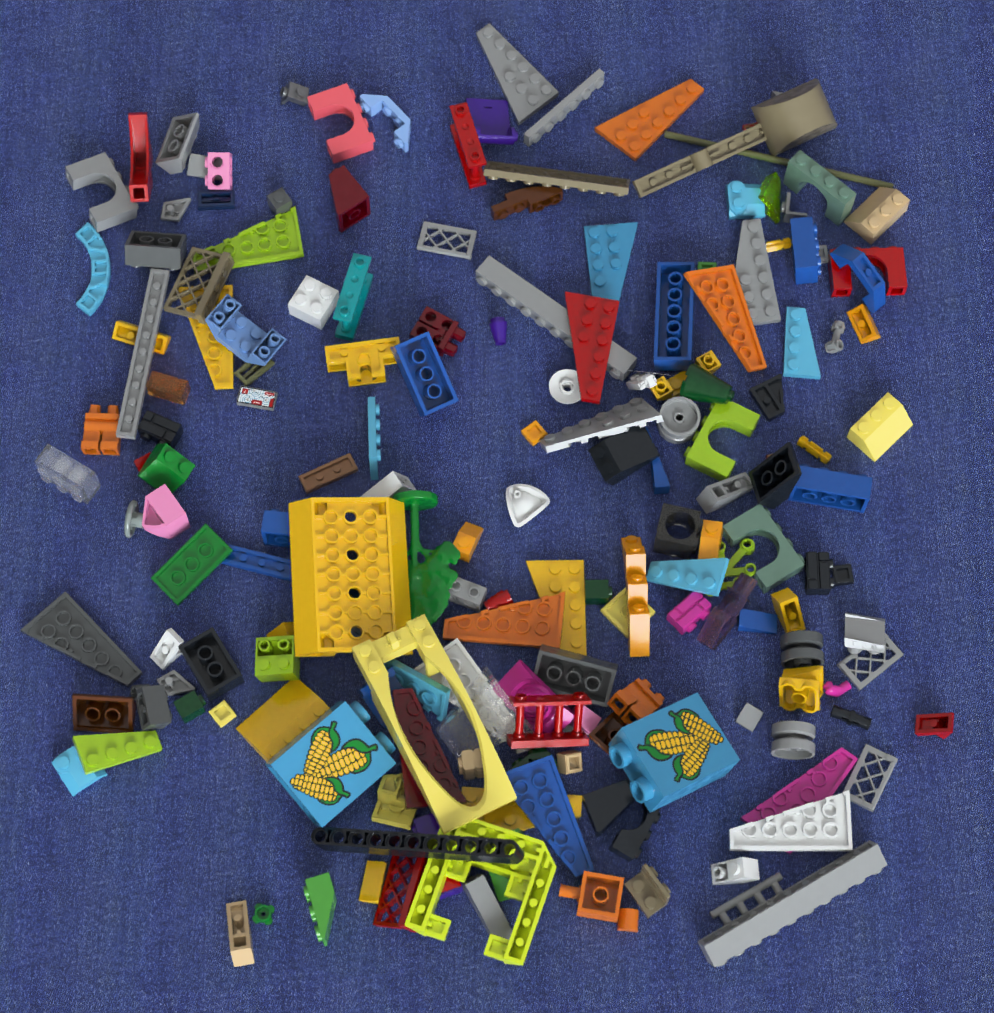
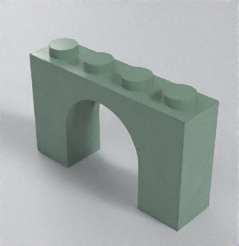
M799 150L788 161L783 184L796 194L807 183L814 185L821 191L827 201V209L824 216L839 226L850 215L857 193Z
M758 504L723 525L722 536L731 548L739 544L743 539L752 536H763L775 545L777 558L756 571L753 578L764 594L803 570L805 565L803 557L793 549L791 540L785 538L782 528L777 522L775 523L772 520L771 513L766 507L764 508Z

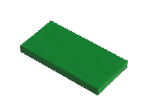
M205 523L151 579L179 606L234 550Z

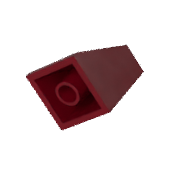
M344 165L333 169L329 174L330 190L338 228L342 233L371 214L369 195Z

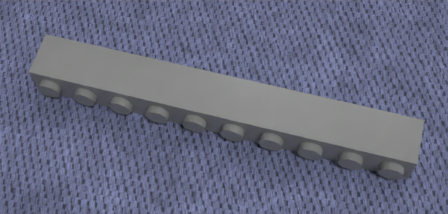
M489 255L477 268L476 281L481 286L488 287L495 296L502 297L508 305L515 306L524 316L531 317L538 326L545 327L554 337L561 338L567 346L573 348L567 309ZM612 341L606 370L613 378L623 382L635 368L637 357Z
M869 840L697 942L709 964L713 967L723 966L727 963L728 959L743 954L748 947L760 944L765 937L777 934L780 931L779 929L786 925L794 924L797 918L812 913L814 908L819 905L829 903L831 898L836 895L846 893L848 888L853 885L863 883L868 876L880 873L882 868L888 864L878 844Z

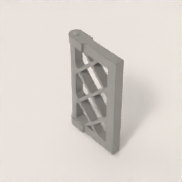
M423 221L417 250L471 260L477 231ZM427 229L437 230L431 235L427 233ZM443 231L454 233V235L449 238H446V236L443 234ZM440 234L444 241L436 245L432 238ZM460 235L470 236V239L465 242ZM458 237L462 244L454 248L449 241ZM430 240L433 247L424 245V242ZM447 243L452 250L439 247ZM464 246L467 249L466 253L457 251Z
M885 633V653H883V659L872 658L871 653H869V658L858 657V654L850 653L837 666L860 691L904 654ZM886 650H891L895 654L889 660H885ZM855 659V669H849L845 664ZM858 660L869 661L868 671L857 670ZM871 661L883 663L877 670L871 672ZM857 673L868 674V677L860 682L857 678Z
M866 744L844 788V791H850L852 785L856 784L859 794L855 796L850 794V801L868 811L874 812L898 759ZM868 753L873 754L876 759L867 763L864 761ZM883 760L890 763L887 771L885 772L883 771L880 761ZM877 763L881 773L870 776L867 765ZM864 767L868 777L857 780L856 777L860 768ZM882 776L883 780L879 788L875 789L872 778ZM869 780L873 790L862 793L858 783ZM874 793L875 796L872 803L865 801L863 796Z

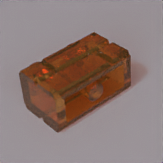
M157 371L151 372L146 385L149 395L181 405H185L190 393V385L187 380L178 379L177 377Z

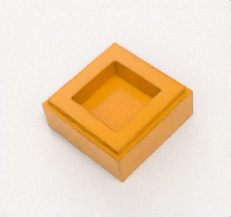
M537 420L521 430V434L532 446L548 435Z

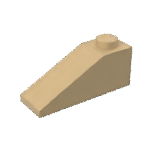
M247 901L227 903L229 943L234 967L255 964Z

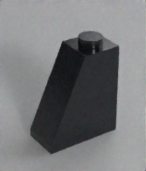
M628 779L582 796V802L596 837L600 836L634 803L635 799L630 791Z

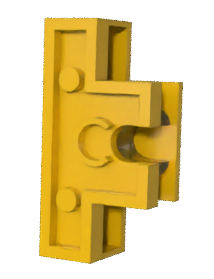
M399 337L324 346L328 373L347 370L349 387L386 382L384 365L397 364L390 347L400 343Z

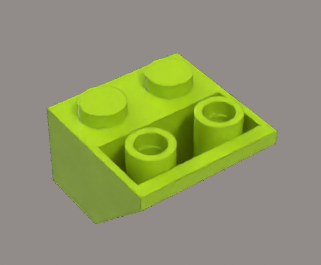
M294 635L256 638L255 676L261 682L300 680V658L295 657Z

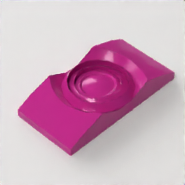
M521 659L493 687L506 705L515 712L516 707H513L510 703L509 696H515L518 693L526 694L527 696L556 695ZM567 705L563 707L562 731L574 719V712ZM525 706L524 720L530 729L535 731L536 706ZM544 706L543 732L551 733L554 730L555 706Z

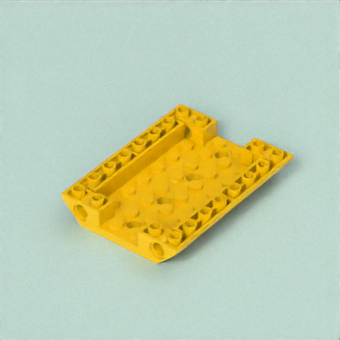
M310 497L288 503L295 657H332L336 653H353L352 647L369 639L373 642L390 632L407 626L406 622L411 620L404 502L389 497ZM345 514H354L355 521H347L345 518ZM355 551L357 559H349L347 552ZM349 590H358L359 597L352 598L349 595ZM354 627L359 628L361 636L354 637L351 634V629ZM413 650L403 655H413Z

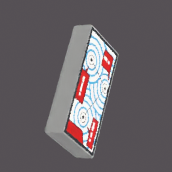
M240 386L236 403L240 406L274 411L278 393L270 390Z

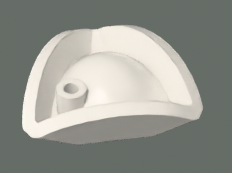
M514 484L506 489L508 511L514 526L518 528L534 518L550 503L549 497L544 492L530 485Z

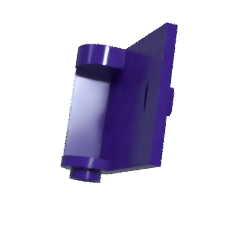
M465 99L480 143L513 145L514 142H517L518 132L515 131L514 127H510L507 100Z

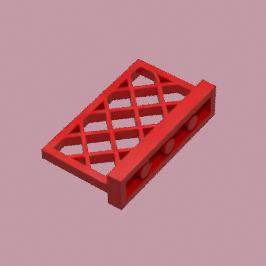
M392 856L373 921L374 926L415 932L404 926L428 858L417 857L414 864L412 861L414 857L405 856L399 863V856ZM409 863L410 868L404 873L402 868ZM398 872L400 877L393 882V877ZM412 874L410 883L408 884L407 878ZM403 882L405 887L398 893L396 888ZM393 892L394 897L388 902V895ZM406 894L405 901L403 903L401 898ZM397 902L399 908L392 912L391 907ZM387 911L389 917L382 922V916ZM399 914H401V915H400L399 922L397 923V921H396L395 918H396Z

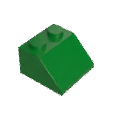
M167 443L156 444L137 476L154 489L166 484L171 493H173L187 480L195 464Z

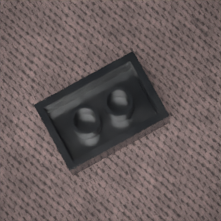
M213 627L178 646L181 655L210 702L244 683L241 672Z

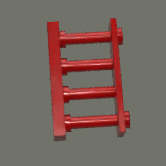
M464 102L451 105L449 109L454 124L450 125V131L468 187L472 189L487 185L482 166L487 165L468 104Z
M584 692L529 696L518 693L515 696H509L510 703L513 707H516L515 732L507 734L506 742L511 749L589 746V737L581 730L583 705L592 704V700ZM564 705H575L574 727L571 732L562 731ZM525 706H536L535 731L532 733L523 732ZM544 706H555L554 730L551 733L543 732Z

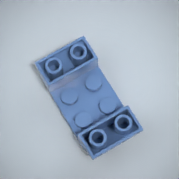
M226 294L205 319L209 329L219 343L245 363L266 366L287 339L273 328L268 333L263 331L241 314L239 310L242 305Z

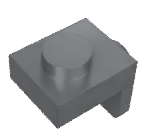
M290 81L285 87L281 88V104L285 105L290 101L305 106L308 103L309 88Z

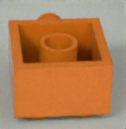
M584 871L582 883L579 887L560 885L559 897L577 899L578 908L576 916L617 923L624 878Z

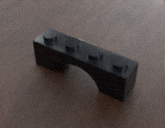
M641 803L643 819L639 827L632 830L621 829L617 832L608 850L628 862L634 858L637 859L642 852L640 846L643 840L647 841L652 833L649 829L653 823L656 824L661 816V813H659L661 808L650 813L645 804Z

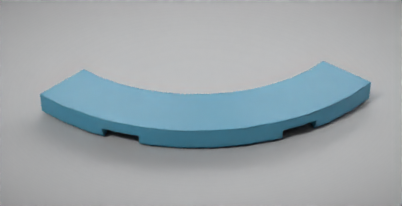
M87 222L75 235L86 247L90 255L92 276L90 284L76 305L91 317L107 293L111 278V264L108 250L102 237Z

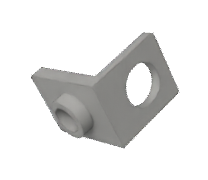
M787 192L785 202L781 204V213H784L783 222L790 223V219L795 216L807 217V213L789 211L790 192Z

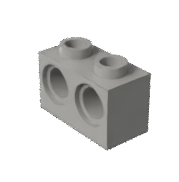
M457 577L452 584V588L449 589L450 598L448 601L480 612L487 596V588Z

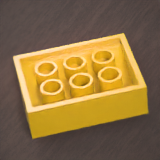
M290 680L242 722L236 730L267 762L329 710L330 707L300 680Z

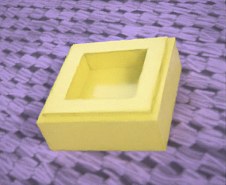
M225 700L208 711L220 728L237 716Z

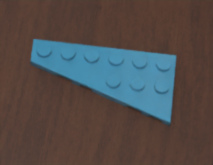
M638 222L584 226L591 296L620 300Z

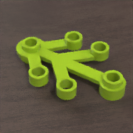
M745 538L740 542L738 551L729 560L725 577L755 575L756 566L753 563H748L745 567L734 568L744 555H751L755 551V543L752 539ZM721 541L723 549L720 550L719 558H725L726 545ZM749 543L751 546L745 547L744 544ZM753 568L754 571L749 572L747 569ZM735 577L733 581L723 582L721 590H741L744 587V579ZM739 581L742 584L740 586H737L735 582Z

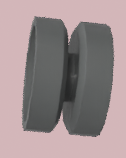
M799 630L784 633L780 636V648L783 650L780 655L782 667L796 668L815 665L822 666L824 664V652L820 650L824 645L821 633Z

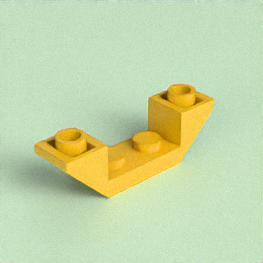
M712 350L695 359V364L712 374L722 365ZM682 371L667 380L662 376L655 382L657 385L649 389L657 401L680 396L682 382L686 380L688 375H685L686 371Z

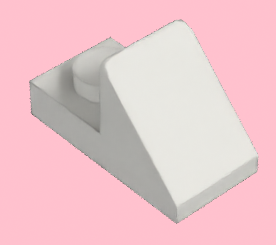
M172 628L167 629L150 655V658L162 670H165L181 655L178 646L182 645L184 640Z

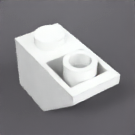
M739 857L711 865L713 885L744 884L760 880L757 859Z

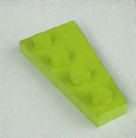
M156 730L72 737L85 775L151 755L163 749Z

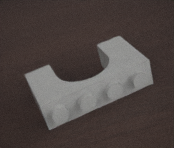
M106 152L65 166L66 178L73 191L90 184L101 183L109 186L115 192L114 197L108 202L89 208V219L97 233L137 218L139 206L137 202L130 201L129 187L123 184L121 173L115 170L114 161L107 156Z

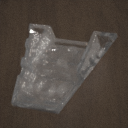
M486 666L466 692L495 747L506 741L507 734L515 732L516 707L512 706L508 695ZM458 701L435 729L456 759L461 757L463 750L471 749L474 751V749L480 748L476 732ZM524 717L523 732L526 733L534 730Z

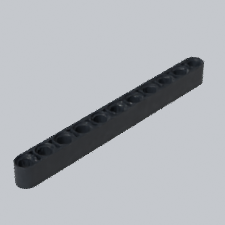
M317 827L311 834L312 841L325 851L518 864L525 856L524 850L511 839ZM457 845L456 849L451 851L453 846ZM476 846V849L471 852V849ZM496 847L495 851L490 854V851ZM515 849V852L509 855L510 851Z

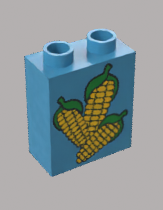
M698 692L622 727L608 744L612 763L619 769L623 768L631 781L630 791L632 796L638 803H644L650 813L726 776L740 761Z
M356 700L350 705L346 701H338L265 763L267 768L313 824L318 827H324L396 764L390 756L396 750L394 744L383 732L380 731L375 736L370 732L365 723L371 717Z

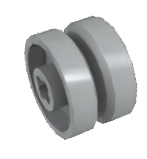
M683 396L668 399L660 409L659 413L662 415L664 422L657 423V430L661 437L670 443L683 444L690 441L696 433L701 420L697 404Z
M781 721L772 724L771 737L775 740L771 743V754L774 757L788 760H803L815 756V743L812 740L816 737V727L813 724L803 721Z

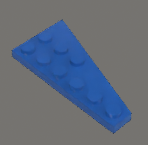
M550 755L506 771L517 796V799L514 801L572 875L577 877L583 875L584 871L591 872L595 870L553 756Z

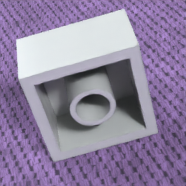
M306 275L288 303L289 314L322 330L337 306L339 291Z

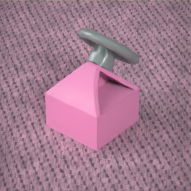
M166 484L145 496L143 513L139 512L136 500H132L129 503L125 516L124 533L127 538H131L136 528H144L145 531L156 536L173 539L191 526L186 512Z

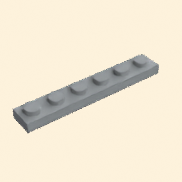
M599 68L524 133V143L528 147L533 143H537L544 133L550 132L558 121L564 120L566 115L571 110L574 111L581 101L587 100L595 89L601 88L604 84V72Z

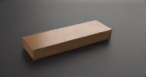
M348 453L298 476L306 494H309L357 472L358 467L351 454Z

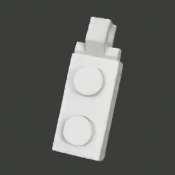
M636 373L630 377L626 385L630 390H643L657 385L655 383L657 380L653 374Z

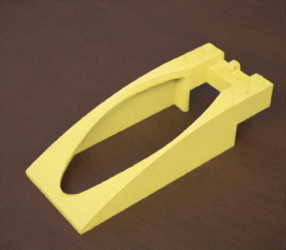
M425 614L406 622L407 626L390 632L373 642L369 639L352 647L353 658L371 690L373 703L443 834H446L516 800L517 796L468 693ZM417 649L425 664L426 676L431 677L440 672L448 681L476 732L484 773V793L481 801L476 806L469 807L455 800L434 779L413 751L400 726L393 706L389 675L384 663Z

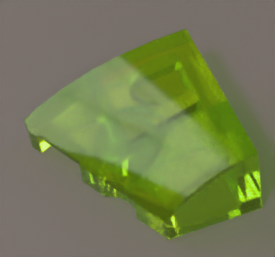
M774 172L765 177L760 187L761 193L758 198L768 207L765 213L777 224L780 222L781 180L778 174Z

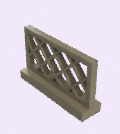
M192 247L163 307L164 311L198 320L199 323L206 325L205 319L212 312L235 263L231 254L224 251L220 254ZM195 253L203 255V259L193 262ZM214 258L219 259L217 264L210 267L208 261ZM206 263L208 268L198 272L196 267ZM194 268L196 274L186 278V272ZM211 272V278L203 282L201 276ZM199 278L201 283L191 288L189 282ZM187 283L189 289L179 293V287ZM203 288V295L195 297L193 292ZM192 294L194 299L183 303L182 297ZM178 299L182 304L175 308L170 307L172 302ZM196 303L197 308L195 312H188L186 308Z

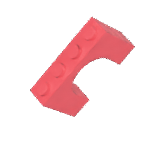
M347 83L307 97L308 107L314 121L332 114H343L354 122L352 128L347 133L326 140L327 150L333 164L374 150L373 143L375 142V137L372 132L368 131L367 119L362 117L361 106L359 103L356 104L354 100L356 99L354 90L350 89Z

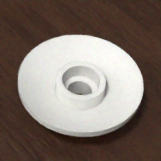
M563 369L551 377L549 391L556 401L563 404H573L581 400L577 371ZM568 387L571 390L565 391L564 388Z

